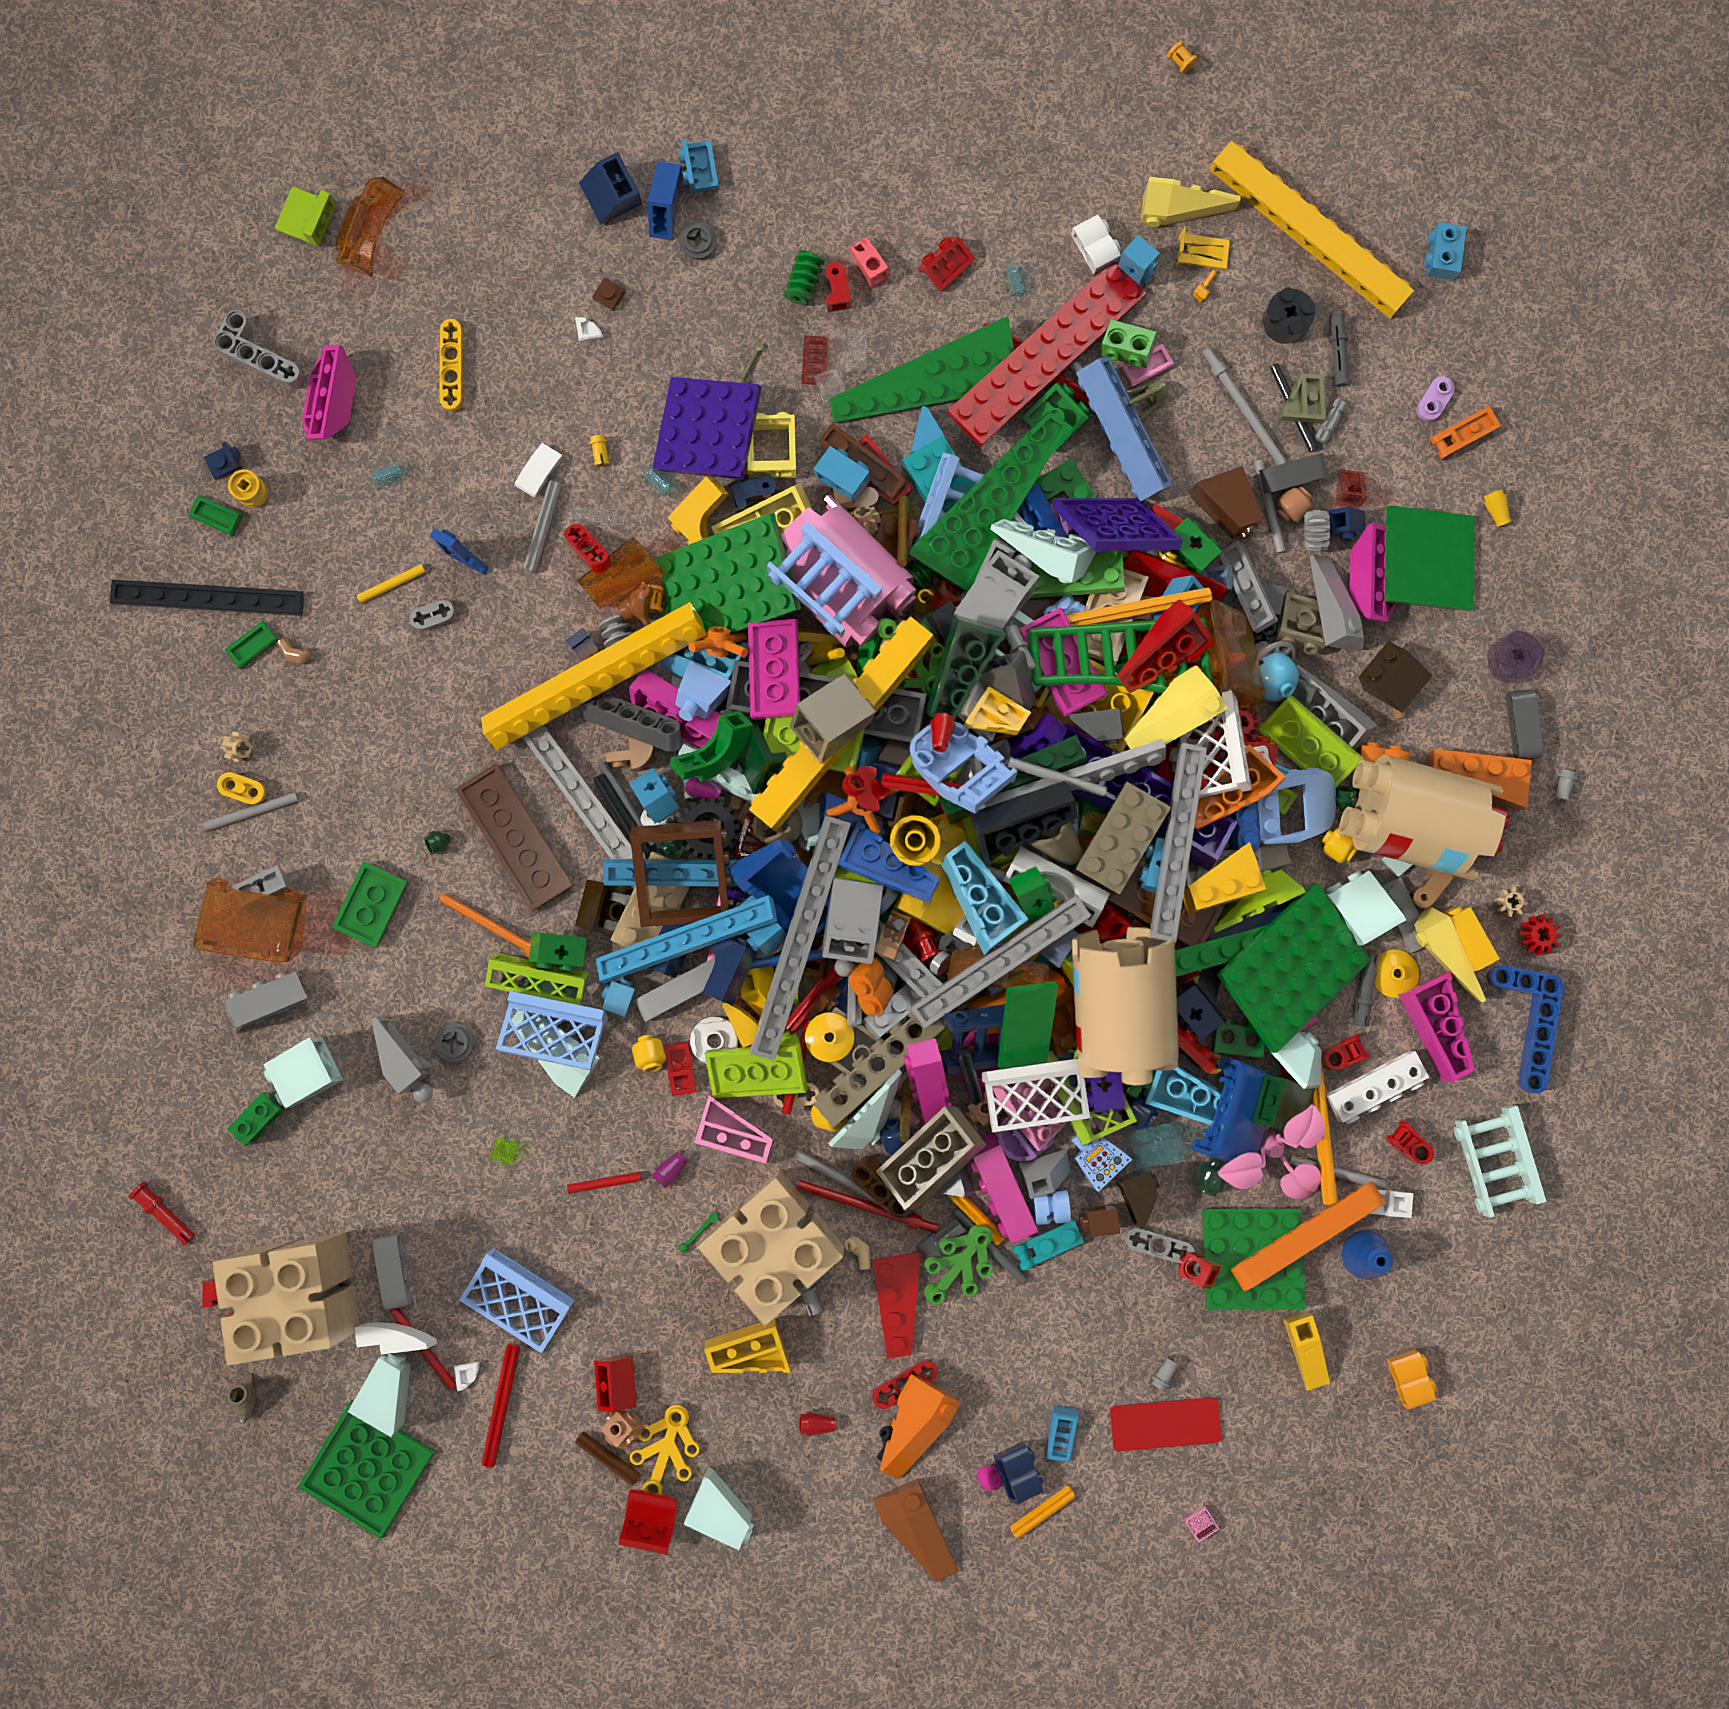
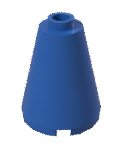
M1362 1230L1350 1235L1343 1244L1341 1255L1348 1272L1359 1279H1375L1388 1272L1392 1267L1393 1258L1390 1246L1383 1236L1374 1231Z

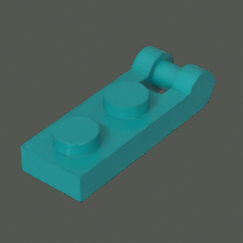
M1073 1219L1069 1223L1059 1225L1013 1246L1012 1250L1014 1255H1018L1020 1260L1019 1266L1024 1271L1084 1243V1240ZM1033 1247L1036 1255L1029 1258L1026 1250Z

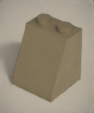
M843 674L796 705L790 728L815 759L822 764L872 722L876 711L870 700L865 699L861 695L855 682L849 680Z

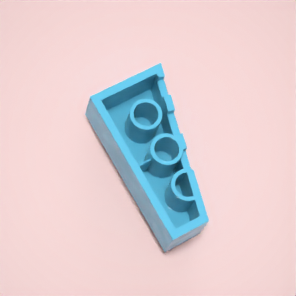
M966 841L944 857L940 864L983 954L986 955L1021 928L1028 920V917Z
M1178 1064V1067L1173 1070H1154L1153 1083L1150 1089H1145L1143 1095L1145 1096V1104L1211 1125L1222 1091Z

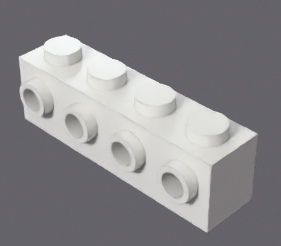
M1408 1051L1327 1093L1326 1101L1337 1122L1350 1124L1360 1118V1113L1366 1110L1370 1113L1379 1109L1381 1102L1387 1099L1391 1102L1402 1097V1091L1408 1088L1415 1090L1423 1086V1080L1429 1078L1416 1051Z

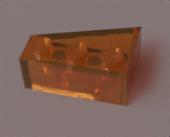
M632 537L609 555L612 564L607 571L595 573L590 569L576 581L600 610L639 589L642 581L648 584L665 574L650 553Z

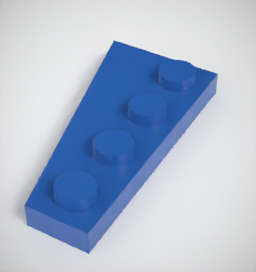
M859 821L838 862L839 868L929 904L940 882L938 877L921 865H908L901 862L893 853L891 846L882 837L868 830Z

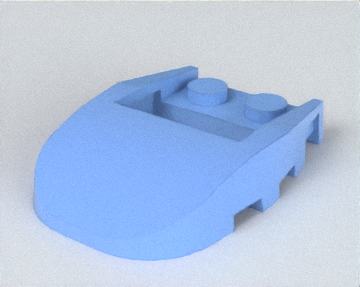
M955 722L956 725L947 751L939 753L932 750L931 724L928 725L912 739L910 744L911 759L920 775L943 798L973 813H977L979 807L1007 784L1015 781L1017 770L1015 768L1009 770L1003 764L1004 757L998 751L994 752L988 746V741L981 735L977 738L968 732L969 728ZM973 756L986 765L984 769L958 790L954 787L949 788L942 783L944 779Z
M1319 768L1287 771V774H1284L1286 779L1268 796L1256 801L1259 810L1257 827L1261 836L1260 844L1298 843L1328 830L1333 824L1336 814V789L1333 776ZM1302 785L1305 830L1281 835L1278 790Z

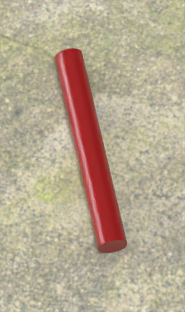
M640 1172L567 1184L568 1194L640 1182L641 1174Z

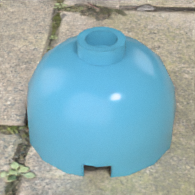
M1282 652L1272 653L1262 659L1264 663L1259 668L1257 666L1253 668L1249 677V685L1259 697L1267 701L1275 702L1289 697L1299 682V672L1296 665Z

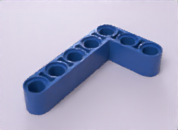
M1510 966L1492 967L1486 975L1487 981L1492 987L1532 995L1518 1082L1520 1088L1527 1093H1541L1548 1085L1563 994V982L1558 976ZM1499 970L1505 975L1502 983H1499L1496 978ZM1523 975L1528 978L1529 982L1526 988L1520 982ZM1547 980L1552 983V990L1550 992H1547L1545 989V982ZM1543 1004H1546L1549 1012L1546 1016H1543L1541 1013V1006ZM1539 1028H1542L1545 1032L1542 1040H1539L1537 1037V1030ZM1535 1052H1538L1541 1056L1538 1064H1535L1533 1061ZM1531 1076H1534L1537 1080V1084L1533 1089L1529 1085Z

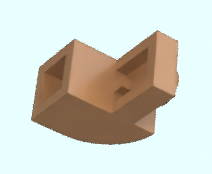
M628 736L629 750L605 753L608 765H613V768H625L627 763H631V769L636 772L650 764L655 754V746Z

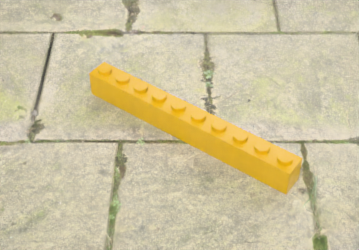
M1231 140L1213 161L1209 171L1389 319L1393 317L1414 290L1405 279L1397 277L1392 273V269L1388 265L1380 263L1375 259L1370 250L1363 249L1358 245L1353 236L1345 234L1333 220L1325 218L1319 213V209L1315 205L1308 204L1302 199L1298 191L1286 186L1277 174H1272L1260 160L1252 158L1242 145L1235 144Z
M690 602L484 715L481 717L483 735L496 750L506 746L688 646L691 642L706 636L701 617Z
M912 617L907 621L903 620L898 625L894 637L891 640L887 639L880 647L879 655L866 663L863 668L864 672L859 678L852 680L857 685L861 695L865 699L870 700L876 712L936 642L934 635ZM854 738L822 764L815 759L801 741L799 744L800 749L797 753L790 755L783 763L784 768L779 774H774L767 782L768 787L762 794L758 793L751 801L752 806L749 810L770 828L777 831Z

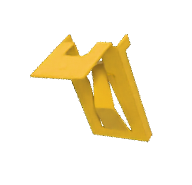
M1186 226L1183 228L1178 238L1180 248L1177 252V265L1187 264L1214 269H1227L1230 240L1186 234ZM1184 243L1197 244V245H1215V246H1189V245H1188V250H1187V253H1188V254L1182 253V252H1183V249H1184ZM1194 254L1209 255V256L1218 258V259H1220V260H1222V261H1218V260H1214V259H1210V258H1206V257L1199 256V255H1194Z

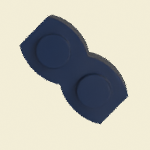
M1018 1443L993 1455L1005 1492L1011 1503L1018 1505L1043 1492V1478L1039 1471L1034 1468L1033 1461L1035 1457L1030 1447Z

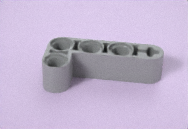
M233 310L226 315L214 339L215 347L223 356L287 388L294 390L303 386L305 376L296 364L248 341L253 331V325L243 312ZM239 321H243V325L241 327L235 328L236 324ZM232 342L230 348L224 349L226 343ZM254 352L250 359H245L247 353ZM270 362H275L273 368L266 369ZM284 370H285L286 373H288V374H290V375H294V377H292V376L287 377V376L283 373Z

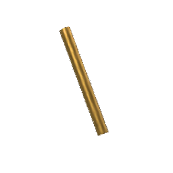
M907 496L899 498L897 564L901 567L907 565L909 502Z

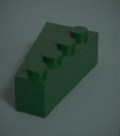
M954 615L925 709L930 717H934L938 713H946L951 715L955 721L970 696L969 693L976 682L978 683L989 660L991 661L995 655L998 645L1007 635L1003 628Z

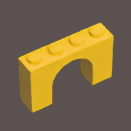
M706 476L667 517L672 522L671 527L678 534H683L688 539V545L709 537L707 532L709 517L728 497L729 493L714 477Z

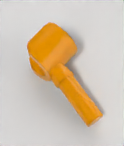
M1214 270L1210 272L1203 283L1197 286L1193 293L1200 303L1210 295L1207 287L1217 274Z

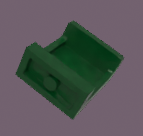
M747 717L753 724V729L746 747L737 760L753 795L762 794L768 787L767 782L774 774H779L784 768L783 763L788 757L786 752L771 753L763 736L766 719L752 720L751 717Z
M1264 1074L1252 1122L1284 1130L1286 1124L1294 1116L1302 1113L1311 1105L1315 1088L1303 1089L1297 1081Z

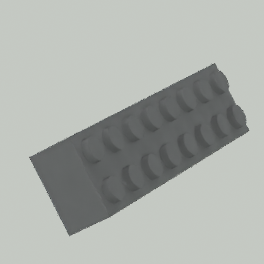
M735 660L726 709L731 711L740 710L742 713L750 714L749 662ZM800 672L801 701L837 678ZM895 689L875 713L872 722L865 728L864 735L911 744L912 739L925 728L927 718L925 709L929 696L923 693Z

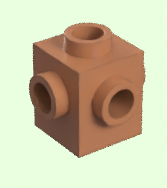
M983 1091V1103H978V1105H973L970 1098H968L970 1103L966 1106L969 1108L967 1115L975 1125L980 1122L983 1126L986 1123L991 1126L989 1111L982 1113L980 1110L983 1104H988L986 1091Z
M624 1410L611 1413L606 1418V1424L601 1431L606 1435L605 1439L611 1446L620 1448L632 1446L638 1440L640 1433L645 1427L633 1412Z

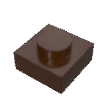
M604 277L592 298L614 311L626 291L621 286Z

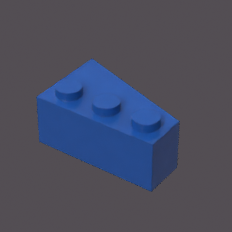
M1033 484L1017 513L1028 525L1034 527L1033 531H1047V529L1055 530L1056 536L1069 538L1039 484Z

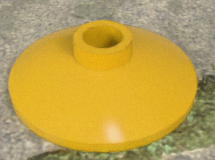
M1388 950L1380 954L1375 988L1381 994L1391 998H1399V994L1417 985L1419 981V968L1411 955L1401 950ZM1395 969H1399L1401 972L1399 978H1396L1393 974Z
M820 1014L807 1026L805 1032L806 1046L809 1052L821 1061H838L844 1058L853 1047V1028L848 1026L847 1019L839 1014ZM826 1033H833L834 1040L832 1042L825 1040Z

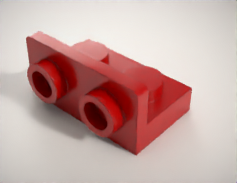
M947 236L938 243L939 248L934 253L930 252L921 259L922 264L917 268L920 272H925L938 291H942L976 259L959 236Z

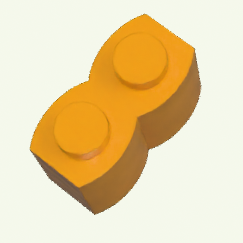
M1414 1349L1387 1359L1401 1403L1406 1409L1409 1410L1436 1400L1435 1392H1437V1387L1434 1380L1428 1378L1426 1369L1429 1368V1364L1424 1354H1420V1352Z

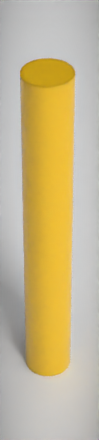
M420 564L358 594L357 598L360 603L366 602L426 573L423 565Z
M837 648L808 656L805 661L810 666L842 658L845 655V651L842 648Z

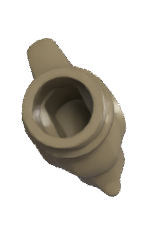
M246 1374L242 1383L231 1387L227 1394L229 1404L240 1418L242 1424L252 1417L253 1408L256 1404L253 1387L254 1377L252 1374Z

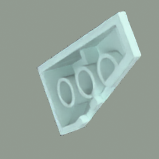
M1005 519L991 525L993 532L1048 574L1059 578V581L1063 583H1073L1083 577L1096 554V551L1092 550L1086 541L1078 535L1070 534L1069 538L1056 536L1055 530L1033 531L1034 527L1032 525Z
M517 1011L512 1018V1022L516 1026L525 1021L527 1017L524 1012ZM544 1016L533 1021L538 1031L551 1024L548 1018ZM530 1023L518 1030L523 1040L536 1033ZM558 1025L556 1026L561 1036L568 1033ZM554 1028L541 1035L546 1045L559 1038ZM574 1036L564 1040L570 1050L582 1044ZM539 1037L526 1044L531 1052H537L544 1047ZM562 1042L550 1049L554 1057H560L568 1052ZM584 1047L573 1054L576 1061L587 1063L589 1052ZM596 1053L592 1071L542 1060L538 1061L552 1081L575 1098L603 1057Z
M899 1069L828 1143L831 1147L863 1149L868 1143L873 1146L880 1138L879 1131L887 1122L902 1075Z

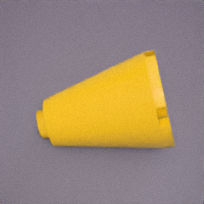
M910 815L902 818L895 824L890 835V846L893 853L901 862L908 865L919 866L930 861L936 856L941 842L937 826L930 819L920 815Z

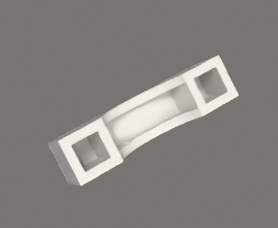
M1020 847L1003 881L1010 884L1009 878L1036 866L1040 875L1046 874L1053 892L1064 901H1067L1076 894L1091 914V917L1083 921V923L1093 927L1110 893Z

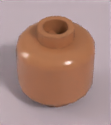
M1291 487L1277 500L1279 508L1277 514L1285 522L1290 520L1297 523L1304 518L1306 512L1312 510L1311 502L1313 498L1303 487Z

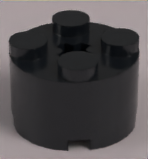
M1286 287L1276 293L1267 305L1262 317L1268 337L1281 344L1300 340L1314 321L1316 308L1314 301L1303 291L1291 287Z

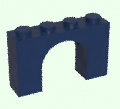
M689 924L665 925L662 927L659 935ZM728 938L712 944L715 953V963L702 992L732 1006L757 954V951L749 948L750 944L747 941L737 938L736 942ZM687 954L651 966L650 968L676 978Z

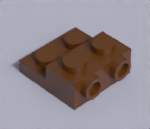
M1068 987L1056 999L1050 1046L1054 1054L1062 1057L1077 1043L1074 988Z

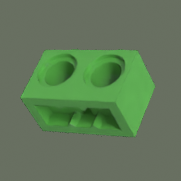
M1111 320L1102 341V356H1109L1111 361H1122L1133 367L1147 368L1156 345L1157 332Z

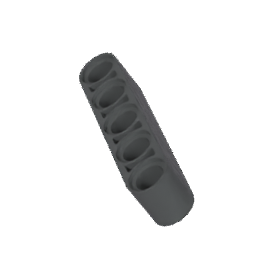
M603 692L579 705L582 718L589 722L665 751H676L683 745L680 724L677 720Z

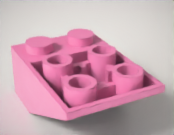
M1047 1078L1043 1080L1039 1088L1050 1095L1054 1086L1052 1081ZM1033 1080L1031 1082L1036 1085L1038 1080ZM1020 1082L1015 1092L1026 1099L1033 1088L1026 1082ZM1015 1083L1006 1085L1012 1088ZM1001 1085L992 1087L998 1101L1002 1102L1009 1091ZM1035 1091L1028 1102L1039 1110L1046 1101V1098ZM1056 1092L1053 1099L1062 1105ZM1012 1094L1005 1103V1106L1015 1113L1023 1102ZM1049 1102L1042 1113L1051 1119L1055 1118L1061 1109L1052 1102ZM1025 1105L1018 1116L1025 1122H1031L1036 1112ZM1004 1110V1112H1005V1113L1010 1117V1119H1011L1013 1116H1011L1009 1113H1007V1112ZM1066 1113L1061 1115V1117L1067 1116ZM1039 1116V1118L1036 1121L1045 1119ZM1015 1119V1121H1014L1015 1124L1020 1123V1122H1019L1018 1120H1016V1119ZM1069 1121L1019 1129L1036 1150L1040 1151Z

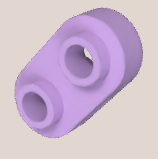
M1441 376L1434 379L1417 405V414L1423 421L1431 422L1436 420L1444 410L1455 389L1453 382L1449 378ZM1439 385H1444L1446 391L1440 390ZM1427 405H1432L1434 407V411H1430L1427 408Z

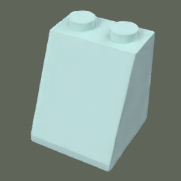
M1358 870L1348 876L1349 881L1341 885L1338 882L1327 888L1329 893L1326 895L1347 924L1358 946L1365 945L1406 920L1405 916L1370 871L1362 873L1361 870Z
M309 1037L264 1064L266 1069L264 1075L270 1084L273 1083L277 1091L275 1097L281 1106L284 1105L285 1108H292L344 1081L323 1037Z
M401 1352L384 1354L378 1358L348 1410L350 1414L390 1437L398 1432L405 1423L411 1363L406 1360V1355Z
M708 1467L687 1513L684 1525L739 1550L742 1543H748L754 1524L750 1523L752 1514L712 1468Z

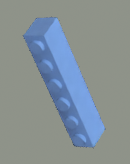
M1109 356L1099 358L1076 372L1078 383L1086 392L1089 398V405L1096 412L1100 420V427L1107 434L1111 442V450L1118 456L1122 472L1129 478L1132 484L1133 494L1141 502L1173 486L1134 406L1128 404L1130 398Z

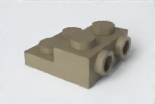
M1286 592L1283 599L1281 617L1277 621L1275 641L1289 642L1294 647L1304 649V652L1309 655L1321 653L1326 645L1318 601Z

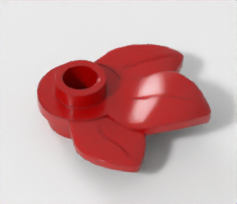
M862 766L856 773L849 774L844 778L842 783L843 789L849 796L855 797L857 803L862 808L872 812L879 811L880 805L878 801L884 799L890 793V790L883 788L881 783L875 780L877 772L875 767Z

